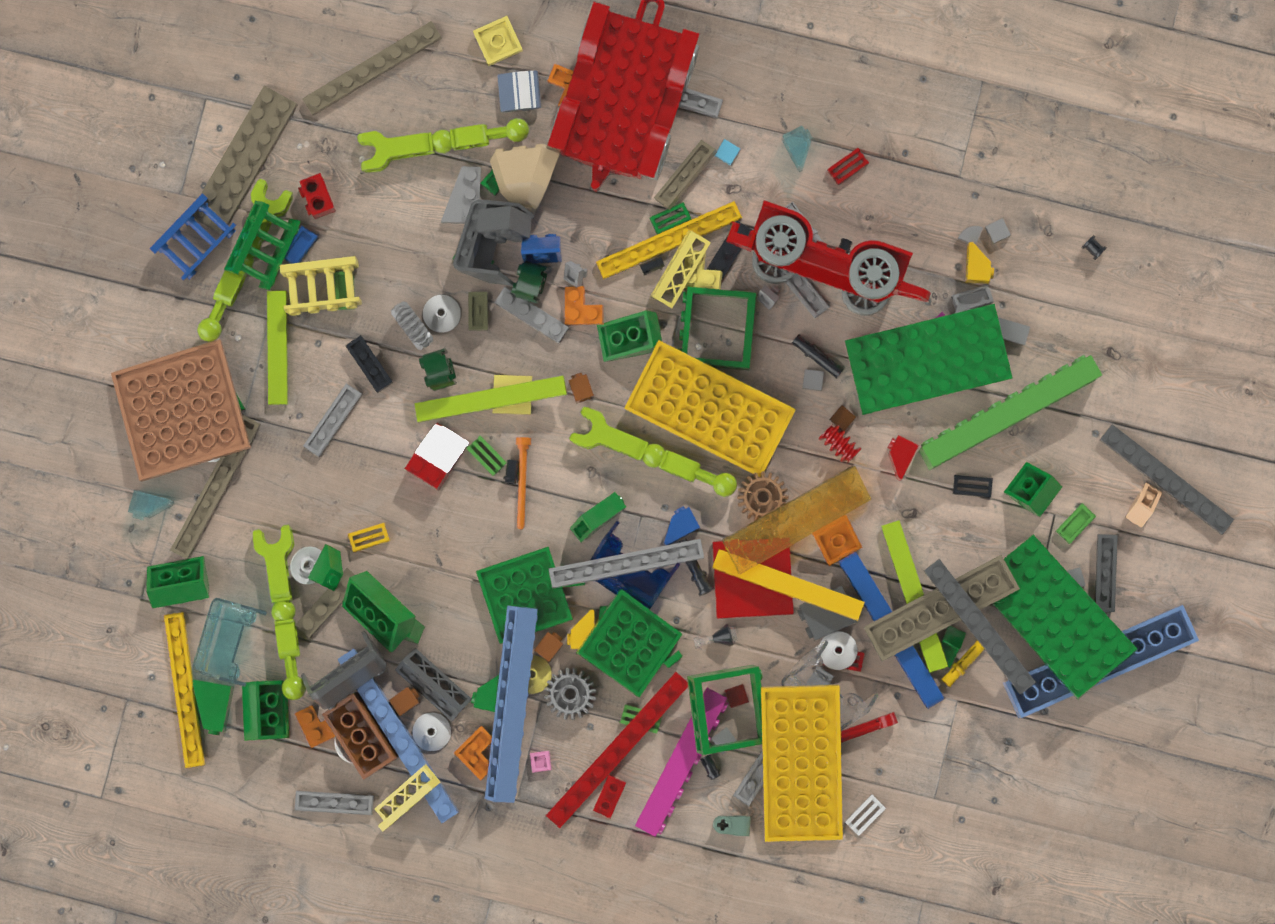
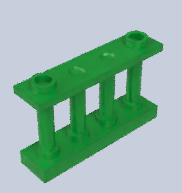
M255 200L224 270L237 275L242 271L260 280L259 288L270 290L275 284V277L290 244L299 231L301 221L289 218L288 222L268 212L269 204ZM264 219L284 229L280 239L260 230ZM255 237H259L276 246L272 257L252 246ZM247 254H251L268 263L264 274L245 265L244 261Z

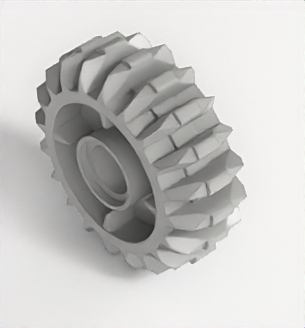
M403 301L394 306L391 310L392 316L416 348L422 350L433 342V337L408 303Z
M566 668L565 675L559 670L560 677L557 678L555 674L552 675L555 679L554 683L550 680L547 681L552 686L551 689L545 687V691H549L550 695H545L544 698H551V701L547 702L546 705H554L550 711L553 713L557 709L559 711L556 715L557 717L565 713L564 720H567L568 714H571V719L575 720L576 713L579 718H582L581 711L583 710L588 714L589 711L586 709V706L588 705L591 708L594 706L589 703L590 700H596V697L591 696V693H596V689L590 690L594 682L589 684L586 682L590 679L589 675L584 679L582 678L584 671L576 675V668L573 669V674H570L569 668ZM569 688L574 689L576 692V696L572 700L565 697V691Z

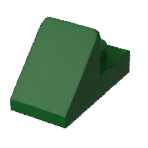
M953 626L947 627L940 642L949 668H951L958 651L961 649L966 635L965 632Z

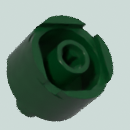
M530 261L519 264L516 274L519 275L517 282H514L511 293L515 294L516 298L538 304L540 300L537 298L538 294H542L547 279V273H544V271H547L548 267Z
M446 348L424 354L422 358H419L420 366L426 372L424 377L427 388L430 387L433 391L457 384L453 380L456 379L452 360L451 358L447 359L445 355L448 353Z

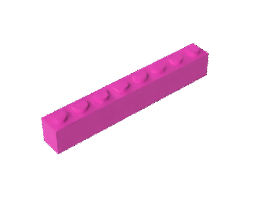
M706 687L703 698L709 735L711 729L715 731L720 720L717 719L719 713L724 714L729 703L726 702L727 697ZM692 716L635 824L636 827L655 837L657 833L662 834L666 826L663 821L666 816H671L675 808L672 806L675 798L680 799L684 791L681 788L684 781L688 783L693 774L690 771L692 765H697L702 756L696 752Z

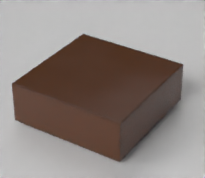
M841 405L829 420L834 425H839V429L845 431L856 416Z

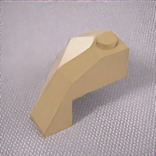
M537 144L535 148H527L526 146L513 147L510 151H504L503 148L496 149L490 163L500 193L509 202L520 203L534 214L547 189L560 150L548 147L545 144Z

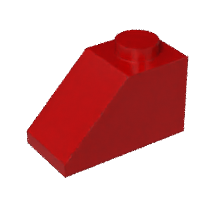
M900 435L896 439L892 438L887 447L890 449L888 455L896 478L899 481L903 479L919 447L918 444Z

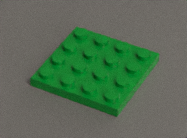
M549 546L476 571L499 644H503L507 606L537 609L535 633L573 620L563 587L552 589L549 569L556 566Z
M619 589L576 653L640 698L682 636V633L625 591Z

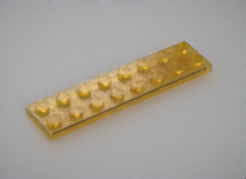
M852 465L722 539V542L738 573L742 574L872 499L856 466Z

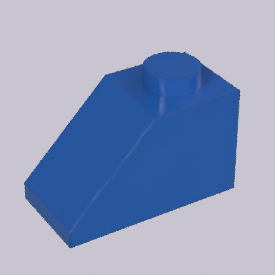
M683 506L674 511L675 515L671 518L664 541L665 546L700 529L689 507L685 509Z

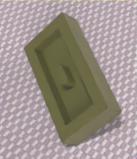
M468 292L469 331H488V292Z

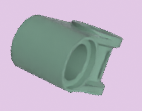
M737 815L718 816L713 821V828L720 834L750 836L751 817ZM722 819L727 823V827H723V830L717 826V823H721Z

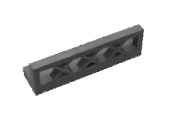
M416 648L395 669L397 673L451 721L471 702L472 698ZM415 656L420 661V665L412 662L410 658ZM426 670H431L434 673V677H429L426 674ZM440 683H445L449 690H443L440 687ZM454 696H459L465 702L462 705H460L455 700Z

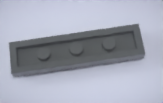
M1097 534L1095 603L1104 612H1115L1118 535Z

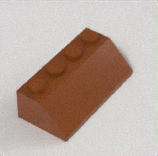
M358 692L351 694L339 702L333 709L327 710L322 714L363 780L399 758Z

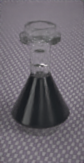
M725 624L711 636L699 638L696 635L697 637L693 638L695 648H700V650L701 646L711 643L733 646V642L738 641L734 626L729 627L728 624Z

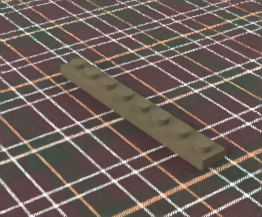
M432 21L302 99L314 116L442 38Z
M243 415L245 428L251 444L261 424ZM248 449L220 457L170 551L187 560L189 559Z

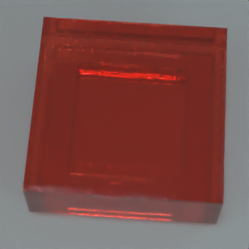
M743 684L725 690L730 708L749 702Z

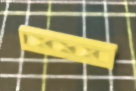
M688 230L650 296L673 308L711 242ZM695 239L705 243L701 251H693L692 244ZM692 256L693 265L690 268L684 269L683 259ZM682 272L683 282L674 285V275ZM673 289L674 297L671 302L661 298L665 290Z
M426 764L375 808L376 812L384 820L378 825L382 832L441 783ZM423 771L430 779L427 783L421 782V773ZM409 784L416 785V793L408 792ZM396 795L404 796L403 804L396 803ZM391 806L392 814L388 816L382 807Z

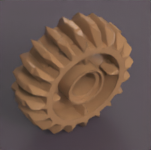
M764 471L761 472L760 478H758L757 473H754L755 479L752 480L748 476L747 480L749 483L747 484L745 481L741 483L745 489H738V492L743 493V495L737 496V499L743 500V502L738 503V507L745 506L741 511L742 514L748 511L747 519L754 515L755 523L758 517L761 518L762 524L765 523L766 517L769 523L772 522V515L778 519L779 515L776 512L778 511L783 514L785 511L780 507L788 506L786 502H783V500L789 499V496L783 495L788 489H781L785 484L784 481L778 484L779 477L776 476L772 480V473L768 474V478L765 477ZM766 493L768 501L760 502L757 497L758 494Z

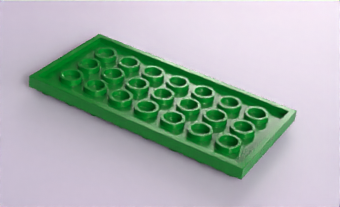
M995 304L845 340L862 415L1013 379Z
M1034 534L1004 558L1020 589L992 603V605L1077 700L1137 651L1135 645Z

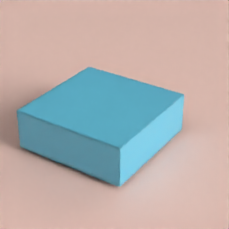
M724 139L715 157L731 166L740 152V148Z

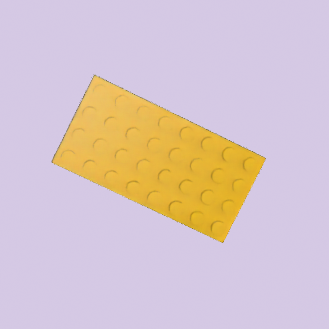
M658 340L624 409L752 474L757 473L758 477H761V472L765 471L796 411L795 408Z
M840 686L761 687L765 842L843 840Z

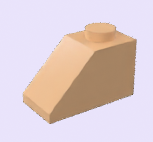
M1146 482L1130 506L1126 518L1142 528L1153 514L1162 491Z

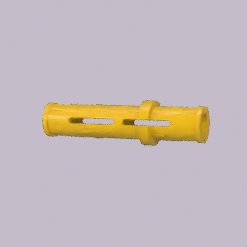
M978 640L957 663L952 664L950 671L941 679L948 687H951L961 675L963 676L966 673V669L985 650Z

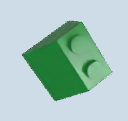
M1026 462L1004 493L1027 511L1041 517L1062 489V485L1052 475Z

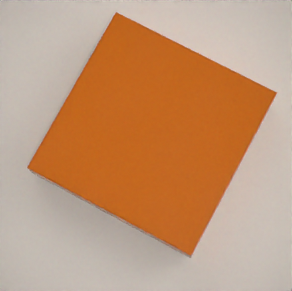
M846 515L812 533L828 566L863 548Z

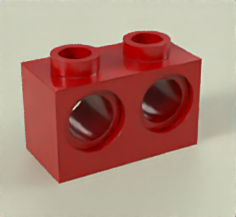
M321 173L299 181L301 187H298L301 197H305L308 204L305 205L309 216L312 215L314 219H318L336 212ZM310 185H317L316 191H308ZM323 202L324 206L322 209L316 210L315 204Z
M608 775L593 811L611 819L627 782Z

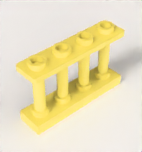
M356 256L280 265V273L288 279L290 305H285L284 311L291 316H297L301 312L319 313L320 310L327 309V311H337L338 307L354 309L357 308V305H362L360 297L354 296L352 271L359 268ZM343 270L345 272L347 298L336 299L334 273L335 271ZM316 273L326 274L327 301L317 302ZM299 275L307 277L309 303L298 304L296 278Z

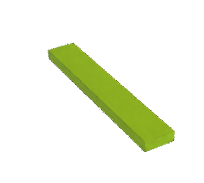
M267 291L268 405H288L287 313L284 311V306L287 305V291Z

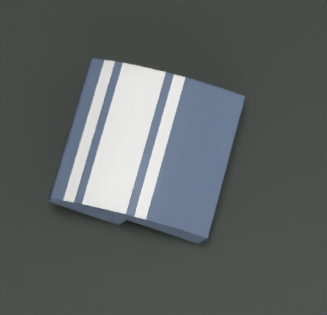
M520 71L498 75L500 110L502 113L541 108L538 71Z

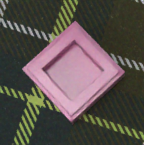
M549 751L530 753L532 773L552 770Z

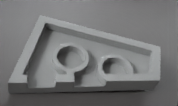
M461 167L441 223L465 224L471 204L480 199L481 167Z

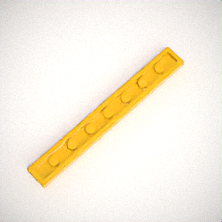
M735 201L598 260L596 261L597 267L603 280L655 258V256L678 248L688 230L703 237L732 224L731 222L741 220L742 216Z
M720 549L712 567L713 569L856 621L859 620L865 604L861 600Z
M184 612L164 615L184 764L185 768L205 765V758L193 687V673Z

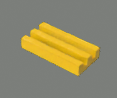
M385 523L348 534L353 553L390 541ZM382 528V532L353 540L354 536ZM383 535L385 537L384 539L355 547V544Z

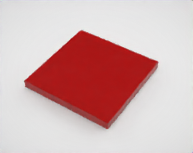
M789 538L712 542L713 564L720 549L791 575ZM714 569L717 619L794 615L793 597Z

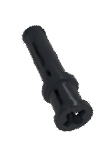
M697 560L686 562L692 574L691 581L696 584L699 590V596H703L715 589L707 579V572L705 570L702 571Z

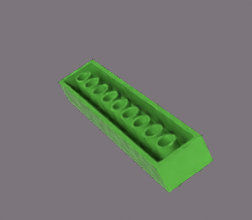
M1082 355L1071 363L1072 366L1069 367L1066 364L1055 371V375L1052 376L1049 373L1038 380L1039 383L1037 385L1033 382L1025 386L1021 390L1022 393L1018 394L1016 391L1004 399L1005 402L1001 403V401L992 404L988 408L989 411L984 412V410H981L971 417L972 420L967 421L965 419L954 426V430L951 431L948 428L939 433L937 439L934 440L931 437L921 444L922 447L919 449V453L929 471L1096 381L1102 376V373L1091 355L1088 357Z

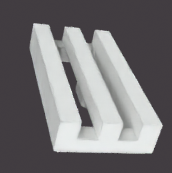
M871 794L845 823L859 836L886 808ZM873 801L874 804L852 824L851 821ZM878 806L880 809L858 830L856 827Z

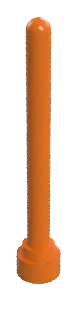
M516 437V445H518L517 528L520 530L525 527L527 450L531 446V438Z

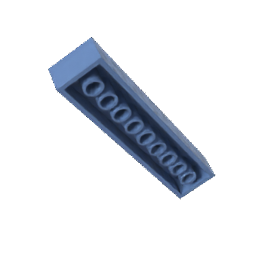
M1177 606L1122 630L1125 636L1135 645L1137 651L1097 685L1199 641L1184 606ZM1046 664L1028 671L1036 683L1022 694L1018 693L1009 680L1003 682L1018 718L1026 717L1074 696Z

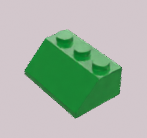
M204 556L147 567L146 592L152 609L209 598V581Z
M284 680L242 682L244 741L289 738L288 698L282 692Z

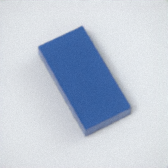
M301 226L298 233L294 236L284 260L290 264L300 263L318 236L304 226Z

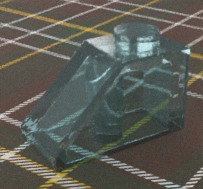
M803 126L782 135L781 139L798 172L803 171L812 139L809 130H805Z
M134 490L128 512L133 514L132 518L144 520V517L150 519L172 507L174 501Z

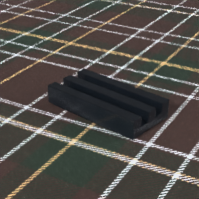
M954 475L952 494L991 498L993 478ZM958 480L988 482V486L958 483ZM957 488L988 490V493L959 491Z

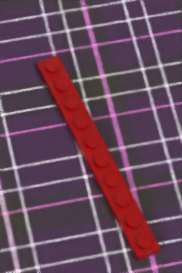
M675 672L545 816L558 828H561L688 688V682L679 673Z

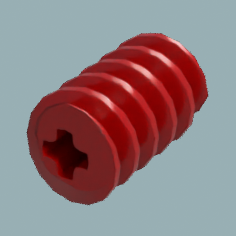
M831 425L819 437V440L826 439L824 445L831 444L829 450H837L835 456L842 455L840 462L848 461V464L862 448L854 449L856 442L854 441L849 444L848 442L851 437L843 438L845 431L838 433L840 426L832 427Z

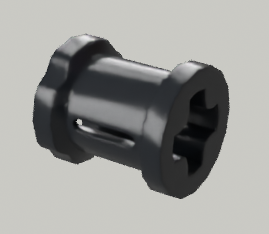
M1094 235L1082 246L1083 249L1086 248L1094 256V260L1107 249L1106 246L1103 247L1095 239Z

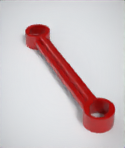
M895 712L842 730L841 743L897 724Z

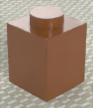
M577 373L572 375V379L568 381L576 404L594 398L587 374Z
M547 632L534 651L548 662H551L564 645L561 642L563 638L555 632L552 634Z
M407 687L392 697L389 702L398 715L403 716L420 704L418 700L420 695L415 688L411 690L410 687Z

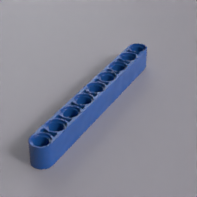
M856 552L839 561L842 570L859 598L865 602L864 606L873 621L892 612ZM913 645L894 655L927 709L944 700L941 691Z

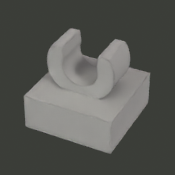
M569 261L565 263L564 280L577 288L582 285L583 278L587 276L588 269H583L580 264Z
M765 285L756 298L770 310L779 299L777 294L780 289L776 285H773L770 289Z

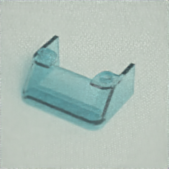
M220 598L213 599L193 662L194 672L245 687V682L237 680L240 675V669L238 664L234 663L244 625L250 626L254 623L257 616L256 613L266 615L267 611Z

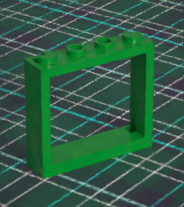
M688 287L687 292H683L682 303H686V310L681 312V322H684V329H680L679 341H683L682 348H678V350L686 354L688 353L693 294L748 299L742 362L705 358L696 359L714 368L749 371L756 293Z
M746 665L687 676L697 753L708 755L762 744L761 680L763 675L759 666ZM750 674L758 737L709 746L702 682Z

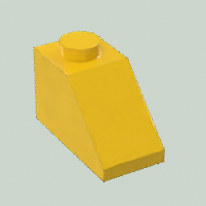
M969 242L967 245L965 283L988 284L990 279L994 278V268L991 267V261L974 242Z
M590 610L571 629V634H567V645H571V649H579L595 626L594 610Z

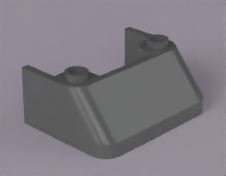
M482 199L474 201L470 206L454 257V268L461 273L488 283L513 286L514 282L502 274L497 265L491 264L497 243L494 239L485 238L483 234L477 232L478 210L512 206L530 215L531 219H534L535 215L520 203Z
M365 630L361 633L367 647L322 679L312 684L304 673L301 675L308 694L322 709H333L340 700L374 676H379L385 671L387 665L385 659Z

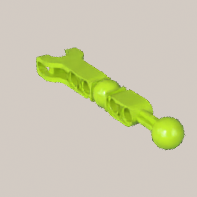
M515 118L510 120L507 126L488 129L487 125L480 124L450 129V132L438 130L433 135L429 132L386 138L377 131L361 133L357 136V141L363 146H374L376 149L373 158L361 163V171L365 173L381 172L393 160L435 154V151L447 153L452 148L455 151L484 147L490 144L489 140L508 137L511 141L521 142L527 138L529 126L525 120Z
M258 179L250 194L253 204L255 200L265 202L270 205L268 208L269 213L276 217L284 216L292 203L293 192L285 190L278 199L268 200L265 197L268 184L265 180ZM264 219L260 230L268 233L272 223ZM255 237L252 246L260 250L264 240ZM247 254L244 261L245 265L252 268L255 256ZM226 270L224 271L213 296V300H216L209 318L203 319L198 324L197 332L202 340L207 342L215 341L221 335L222 329L219 323L226 307H232L247 276L246 273L240 271L237 275Z
M582 407L580 412L584 418L592 422L591 431L585 435L572 433L569 437L572 443L584 449H593L600 445L641 462L643 460L649 467H659V469L687 481L694 482L697 479L713 486L716 494L722 497L731 496L737 489V481L733 475L729 473L715 475L700 469L701 464L674 452L665 451L659 444H649V442L607 425L601 412L588 407Z
M288 524L281 527V538L275 544H268L264 533L260 529L254 530L253 544L254 550L264 557L266 562L271 603H273L271 614L276 621L274 624L280 660L284 659L287 676L282 684V692L286 698L297 700L304 696L306 687L302 678L298 676L296 657H300L297 628L295 626L296 622L293 619L296 609L292 603L287 562L288 554L292 552L295 544L292 528Z

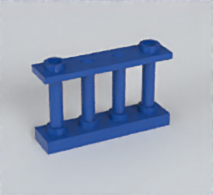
M203 193L149 248L154 254L158 251L164 253L185 273L181 277L182 280L186 278L190 280L197 273L195 268L225 237L229 239L236 232L234 229L235 223H232L229 227L207 206L208 203L206 201L208 198ZM197 210L205 213L224 231L217 240L194 220L195 217L193 215ZM184 224L191 226L211 245L204 254L181 234L180 228ZM171 238L177 239L198 259L191 267L186 265L168 248L167 242Z

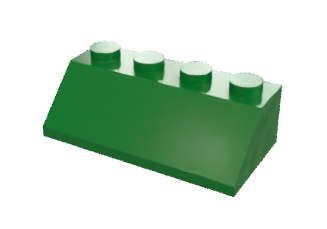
M368 571L349 577L342 607L390 653L393 652L412 631L416 616Z

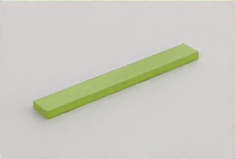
M557 376L414 403L417 422L419 423L567 395L564 376Z
M900 520L882 525L881 528L906 604L923 596L924 592ZM937 633L919 642L929 673L948 667Z

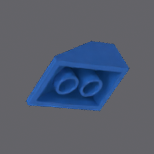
M546 234L545 237L538 238L537 235H530L529 239H522L521 255L523 262L530 261L536 264L562 262L560 236L556 237V234Z

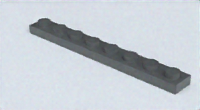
M1113 424L1100 438L1101 442L1219 534L1223 535L1235 520Z
M938 559L924 570L925 574L1018 693L1022 694L1035 684V680L942 561Z

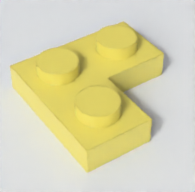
M706 252L684 289L688 287L721 289L722 272L704 270ZM692 256L685 257L684 269L690 268L693 265Z

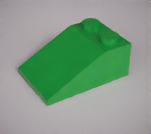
M648 310L605 322L604 325H597L604 362L650 354L653 352L658 340L662 341L657 313Z

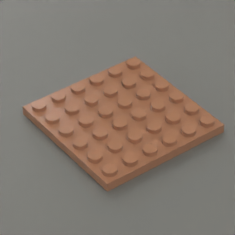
M220 339L111 373L139 481L143 482L251 448L227 358Z

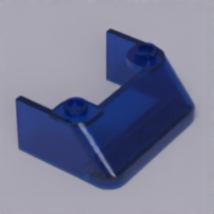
M616 521L590 560L623 554L620 552L623 548V543L619 537L613 534L620 522ZM677 562L670 573L663 568H656L652 573L644 570L595 581L615 595L619 589H622L650 610L680 564Z

